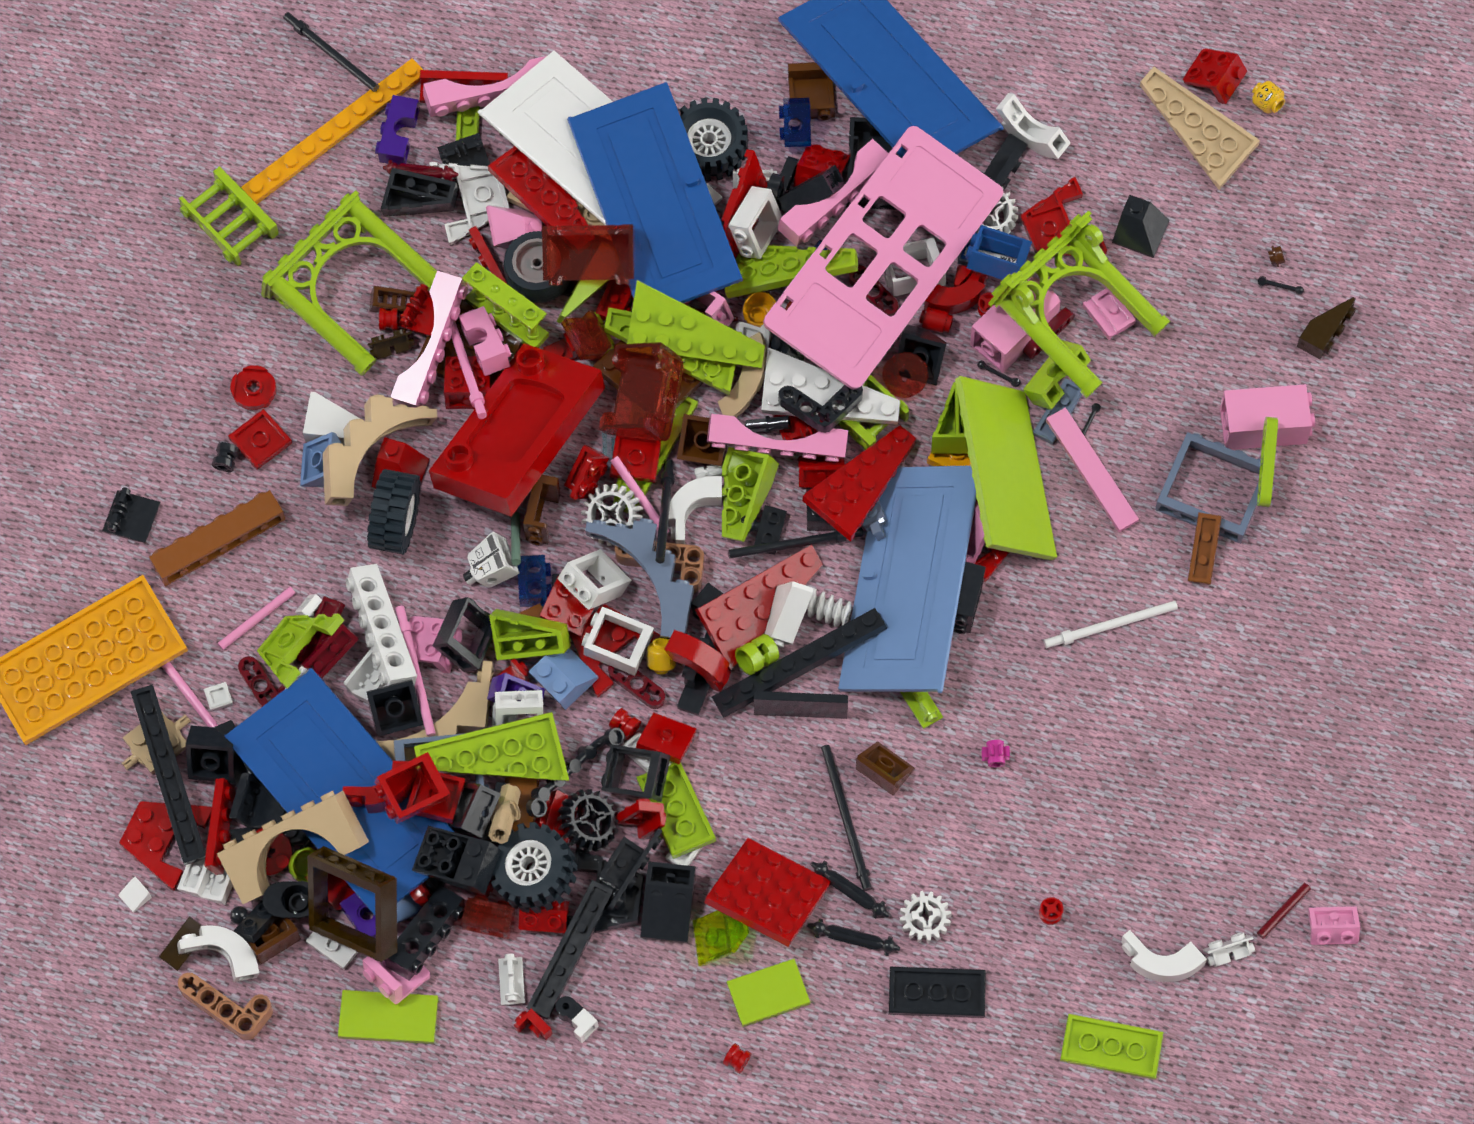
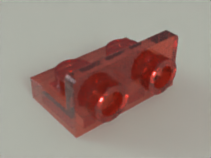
M589 310L582 318H565L561 323L580 360L600 359L612 346L593 310Z

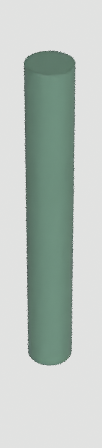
M514 512L511 517V563L514 566H518L521 563L520 514L518 512Z

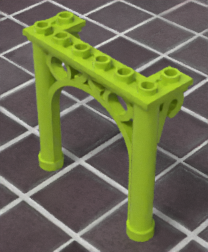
M355 190L351 195L348 193L341 199V205L336 210L332 208L325 215L324 219L326 220L320 225L318 223L314 225L309 231L310 235L305 240L300 239L293 247L294 251L290 255L285 254L278 261L279 266L265 273L262 277L261 296L263 298L268 297L269 299L274 296L286 309L291 308L355 367L354 370L358 374L363 376L375 364L377 359L329 317L319 305L316 297V281L322 267L333 255L343 249L356 245H371L386 251L421 284L428 286L429 291L437 270L360 201L359 192ZM345 224H351L355 227L356 233L354 238L344 239L339 236L338 230ZM333 231L334 240L338 244H335L334 241L330 244H323L321 242ZM360 231L363 233L368 232L373 237H360ZM312 250L316 254L313 263L316 265L315 268L310 262L302 261ZM306 268L311 272V280L298 283L293 279V275L298 269ZM309 288L311 302L298 290Z
M1087 211L1083 216L1080 214L1075 216L1070 221L1071 225H1068L1060 233L1062 237L1060 239L1057 236L1054 237L1047 244L1049 248L1046 251L1042 248L1034 255L1033 258L1035 260L1032 263L1028 260L1017 273L1008 274L991 293L994 297L988 303L996 308L1000 306L1081 389L1080 392L1085 398H1088L1103 382L1052 331L1046 321L1044 299L1049 287L1054 282L1073 275L1087 276L1101 282L1154 337L1171 322L1165 315L1162 316L1110 263L1099 246L1103 241L1102 232L1095 225L1089 224L1092 221L1090 217L1092 213L1090 211ZM1065 254L1072 255L1076 261L1075 266L1066 265L1062 260V256ZM1055 257L1054 262L1057 268L1047 267L1046 264ZM1083 261H1084L1089 267L1082 266V265H1083ZM1037 273L1040 283L1028 280ZM1032 291H1033V292L1035 293V295H1036V300H1035V301H1034V295H1033Z

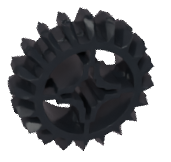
M580 789L576 793H571L562 801V807L557 811L561 815L557 817L556 821L562 823L558 830H564L565 832L562 838L570 839L568 846L576 844V851L584 849L585 853H589L592 850L597 852L602 848L604 849L609 843L614 841V835L619 831L615 827L618 825L619 820L614 818L618 811L612 810L614 803H607L608 796L601 798L600 791L593 793L592 789L585 791ZM576 806H577V808H578V811H576V812H577V819L575 820V819H574V812H575V809H576ZM602 821V831L599 835V823Z

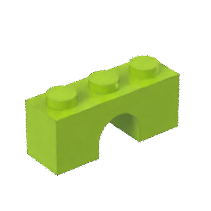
M1062 340L1086 366L1089 364L1091 359L1082 345ZM1048 357L1023 390L1032 404L1052 410L1065 394L1058 382L1067 375Z

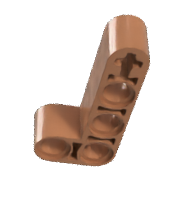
M657 541L655 543L654 551H656ZM666 543V550H670L671 554L677 556L674 571H681V580L695 578L697 581L689 585H693V594L697 593L702 586L704 571L703 550L695 545ZM615 546V558L619 564L641 567L634 558L627 553L622 554L624 551ZM694 556L699 558L697 562H690L688 560Z
M184 973L178 979V987L184 998L243 1040L253 1039L273 1014L271 1002L263 994L255 995L242 1009L193 973ZM187 983H188L189 985L194 984L195 989L198 991L197 994H196L195 990H193L191 987H188V988L186 989V986H185V985H186ZM206 996H214L213 1002L209 1004L203 1003V1000ZM260 1004L267 1005L266 1010L263 1012H257L255 1009ZM227 1009L233 1010V1014L230 1017H222L223 1011ZM244 1023L252 1024L250 1030H240L241 1026Z

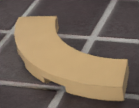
M761 332L749 338L765 345L762 369L742 367L741 375L734 388L730 391V396L726 395L718 401L723 415L735 416L737 418L750 406L749 403L756 393L760 391L765 378L764 372L767 360L766 342Z

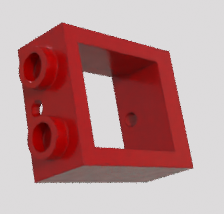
M428 752L377 776L375 780L376 785H374L377 796L380 799L383 798L387 805L385 806V811L391 820L394 819L396 824L447 800L450 795ZM419 766L434 795L402 811L387 781Z

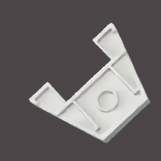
M438 162L429 163L430 166H437L443 169L447 165L438 164ZM453 163L447 165L459 174L453 180L457 179L467 217L464 220L444 224L449 245H453L470 235V228L477 226L480 229L489 223L486 211L488 205L509 208L504 185L488 171V166H460Z

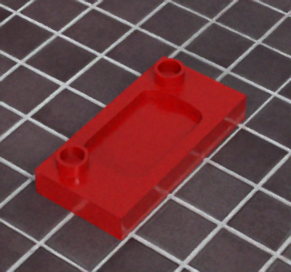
M525 343L509 362L510 367L503 370L484 396V407L487 417L479 419L476 409H474L429 469L434 489L512 517L605 389L600 369Z

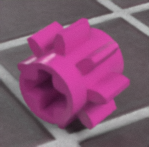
M1002 740L987 741L986 747H982V761H987L989 767H1002L1005 765V760H1010V747L1004 746V741Z

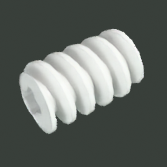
M814 588L806 611L808 610V617L810 618L816 614L818 621H821L825 616L826 624H830L834 619V627H838L841 623L844 625L848 622L851 613V601H848L843 606L842 598L835 603L834 595H831L826 600L825 592L823 591L818 597L817 589Z

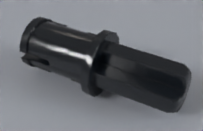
M768 415L765 418L746 420L745 427L754 433L767 432L770 434L771 431L790 430L791 420L790 416L770 418Z

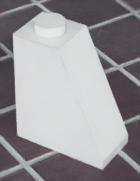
M311 392L303 429L305 442L334 432L344 446L343 429L349 421L360 418L318 393Z
M796 582L777 586L765 634L774 640L778 648H784L786 645L793 644L814 588Z

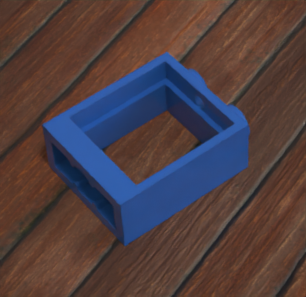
M981 225L979 232L972 236L965 258L969 259L966 268L1003 280L1008 274L1017 273L1022 265L1025 264L1032 241ZM982 247L1016 258V263L979 252V248Z

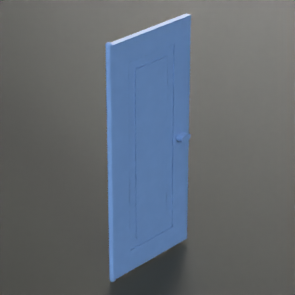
M971 466L898 467L897 473L890 479L887 488L879 498L887 519L886 524L882 525L886 537L877 541L872 530L867 532L851 616V620L876 608L887 629L845 652L838 687L840 692H943L976 503V489L972 478Z

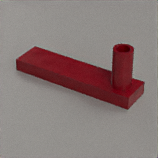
M342 623L332 636L328 635L297 669L299 670L301 666L307 670L312 668L322 679L359 638ZM282 684L279 687V689L277 690L278 693H281L285 690L284 685Z

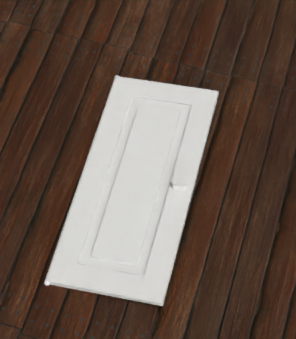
M553 51L486 107L478 110V114L607 227L567 118L613 101L558 53ZM706 183L714 205L718 204L722 200V196Z

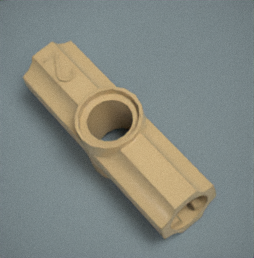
M510 784L501 787L500 798L490 818L492 823L488 836L492 841L499 842L500 844L508 842L513 822L519 820L521 816L518 807L521 791L517 786Z

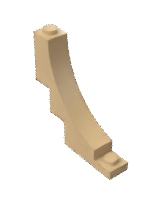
M483 661L482 669H478L477 682H468L455 705L440 720L434 723L436 732L434 736L469 733L487 728L490 700H487L494 671L492 661ZM424 729L416 734L396 740L427 737ZM394 740L376 741L392 761H395ZM414 747L404 748L405 761L416 758Z

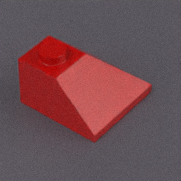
M384 437L377 455L371 487L376 489L377 480H379V475L383 469L418 475L422 482L430 459L406 443Z

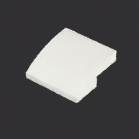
M205 859L186 865L177 889L183 893L225 905L233 886L225 869L224 874L215 875L204 866Z

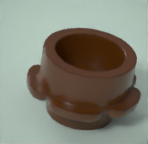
M1272 245V250L1268 251L1271 264L1276 263L1277 267H1279V264L1285 263L1281 245L1276 247Z

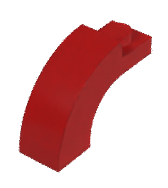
M973 271L969 279L960 286L944 287L937 284L925 300L924 310H927V307L947 311L951 315L970 309L978 303L980 296L985 293V283L989 275Z
M677 630L673 631L664 648L673 661L697 671L713 690L721 692L724 685L729 681L731 674L728 669L729 661L718 651L697 638Z
M393 761L392 769L408 761ZM418 766L387 781L398 804L405 800L412 792L419 770ZM343 786L342 791L351 806L360 807L362 804H365L368 813L385 811V806L387 805L383 798L380 799L377 796L374 786Z

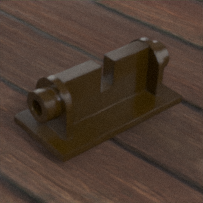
M406 329L392 332L393 336L389 338H384V335L371 338V343L367 344L368 346H373V349L369 350L370 354L379 360L380 358L392 355L391 346H394L396 354L410 351L412 347H415L413 338L408 339V335L412 334V332L406 333Z

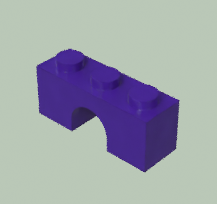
M393 95L391 103H387L385 110L387 119L386 122H382L380 129L382 138L381 141H377L375 154H378L380 163L388 164L389 160L397 164L407 162L410 151L409 138L401 137L396 133L403 127H416L420 112L419 99Z

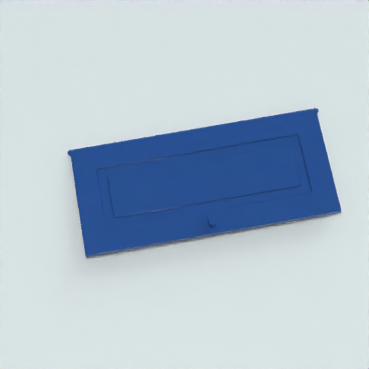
M809 0L778 17V21L892 148L911 126L919 127L955 154L1004 129L1002 124L888 0ZM900 147L897 154L902 158L907 150Z
M667 82L567 118L633 298L635 296L637 280L681 303L743 281Z
M309 668L308 672L295 681L288 689L286 688L224 736L233 744L236 754L287 813L292 810L295 813L302 811L301 806L312 800L317 804L322 801L320 798L322 795L332 790L337 794L343 790V786L376 785L375 780L377 776L392 769V759L312 668ZM411 793L398 804L402 811L406 809ZM362 804L360 807L351 806L369 842L345 855L396 877L398 903L430 878L412 871L428 825L451 832L454 831L446 822L418 815L396 824L394 819L391 820L388 817L386 811L368 813L365 804ZM301 829L317 849L325 846L338 852L324 837ZM344 880L375 916V893Z

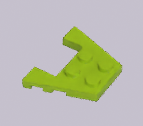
M318 614L316 618H310L308 615L285 616L258 648L257 652L284 687L288 689L301 674L296 667L289 664L296 660L298 653L304 646L310 643L312 636L317 631L332 636L344 619L340 614H333L332 617Z

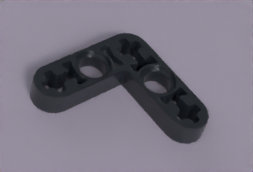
M790 156L787 157L780 175L772 173L767 185V189L772 190L779 210H781L778 198L784 195L786 190L790 189L799 159Z
M844 385L822 406L795 387L784 386L779 390L778 403L782 408L817 431L826 433L831 431L860 403L863 396V388L861 386L853 390ZM834 404H841L845 408L835 410L832 406ZM802 406H809L812 408V411L803 412L800 408Z

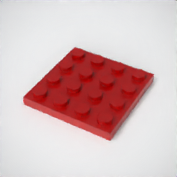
M747 838L706 896L704 903L789 947L829 888L831 881Z

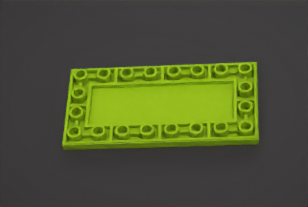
M959 376L955 379L956 394L961 409L960 415L964 425V436L968 446V457L971 462L972 478L975 484L976 499L979 505L986 547L1051 561L1056 559L1057 553L1025 392Z

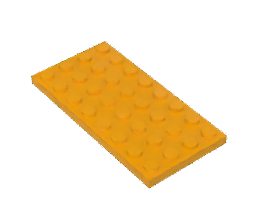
M141 575L1 656L0 703L26 746L184 654L188 649L144 575Z

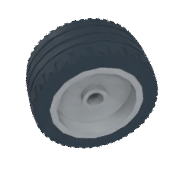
M533 231L517 237L507 248L504 257V273L507 284L529 301L536 304L547 303L561 296L567 289L572 275L571 258L564 243L555 235L543 231Z

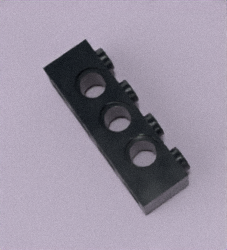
M439 885L398 937L397 953L385 960L386 967L409 981L414 975H418L423 968L425 960L428 957H432L436 952L439 942L448 937L453 924L456 921H460L464 916V899L446 887ZM439 914H445L444 917H436ZM424 932H432L427 936L422 935ZM410 950H418L413 954L408 953Z

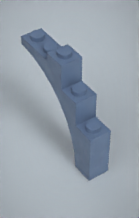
M641 518L640 521L634 520L633 529H629V526L625 524L609 526L601 520H593L592 523L587 522L585 529L587 536L604 540L621 548L634 558L649 576L660 601L662 616L661 638L670 639L674 630L686 634L694 588L686 580L677 579L676 582H672L676 557L674 554H671L670 550L665 552L664 563L659 564L655 561L656 551H654L658 532L657 524H654L653 520Z

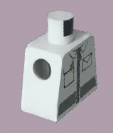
M495 532L490 533L468 554L467 558L471 569L463 574V578L469 585L477 581L490 588L519 574L517 566L511 563V550L507 539Z

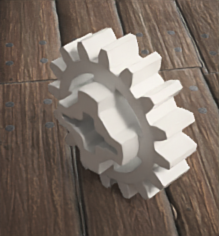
M921 891L920 897L912 894V901L905 900L904 906L906 908L900 909V914L903 916L900 917L899 921L901 924H905L902 931H910V939L917 936L918 943L922 941V938H926L929 944L931 937L938 941L940 939L939 933L944 935L947 933V929L944 926L948 927L951 924V921L946 919L951 917V911H945L948 908V903L941 904L942 896H938L935 899L933 898V892L925 896L924 892ZM919 905L916 911L910 913L915 906ZM923 909L925 910V914H927V917H929L927 925L926 920H924V917H922ZM939 921H941L940 924L932 930V926L935 923H939Z

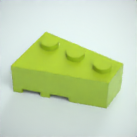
M953 382L943 413L940 415L937 428L932 435L931 453L968 454L955 382Z
M495 609L489 615L497 660L562 654L570 647L566 623Z

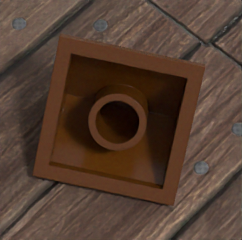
M684 414L677 454L678 460L717 466L723 465L727 445L725 448L712 447V443L707 442L710 418Z
M878 741L860 753L856 758V770L892 796L895 795L915 769Z
M279 917L255 943L246 942L261 965L300 941L301 937L298 929L289 918Z

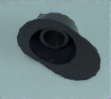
M276 882L265 890L262 899L263 905L271 915L297 919L309 916L308 882Z

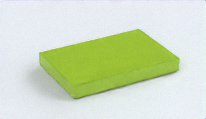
M795 959L727 981V986L742 1027L810 1005V999Z

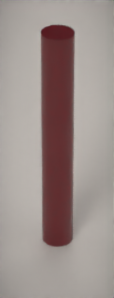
M1303 883L1258 930L1257 935L1264 939L1311 890L1310 886Z

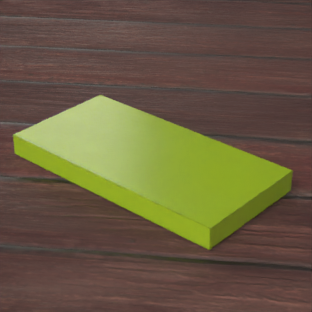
M672 762L668 767L662 801L650 800V802L664 803L666 822L665 826L661 828V835L672 859H675L716 842V837L681 762L680 764ZM648 773L636 777L642 792H644Z
M342 990L338 1039L434 1044L439 997L438 995L409 994L395 1005L381 992Z
M1068 1014L1060 1062L1155 1080L1164 1032Z

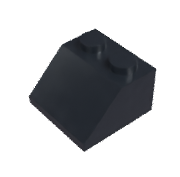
M412 679L366 691L374 728L378 737L424 725Z
M191 725L186 740L188 779L215 782L216 779L225 778L229 783H235L233 744L214 727Z

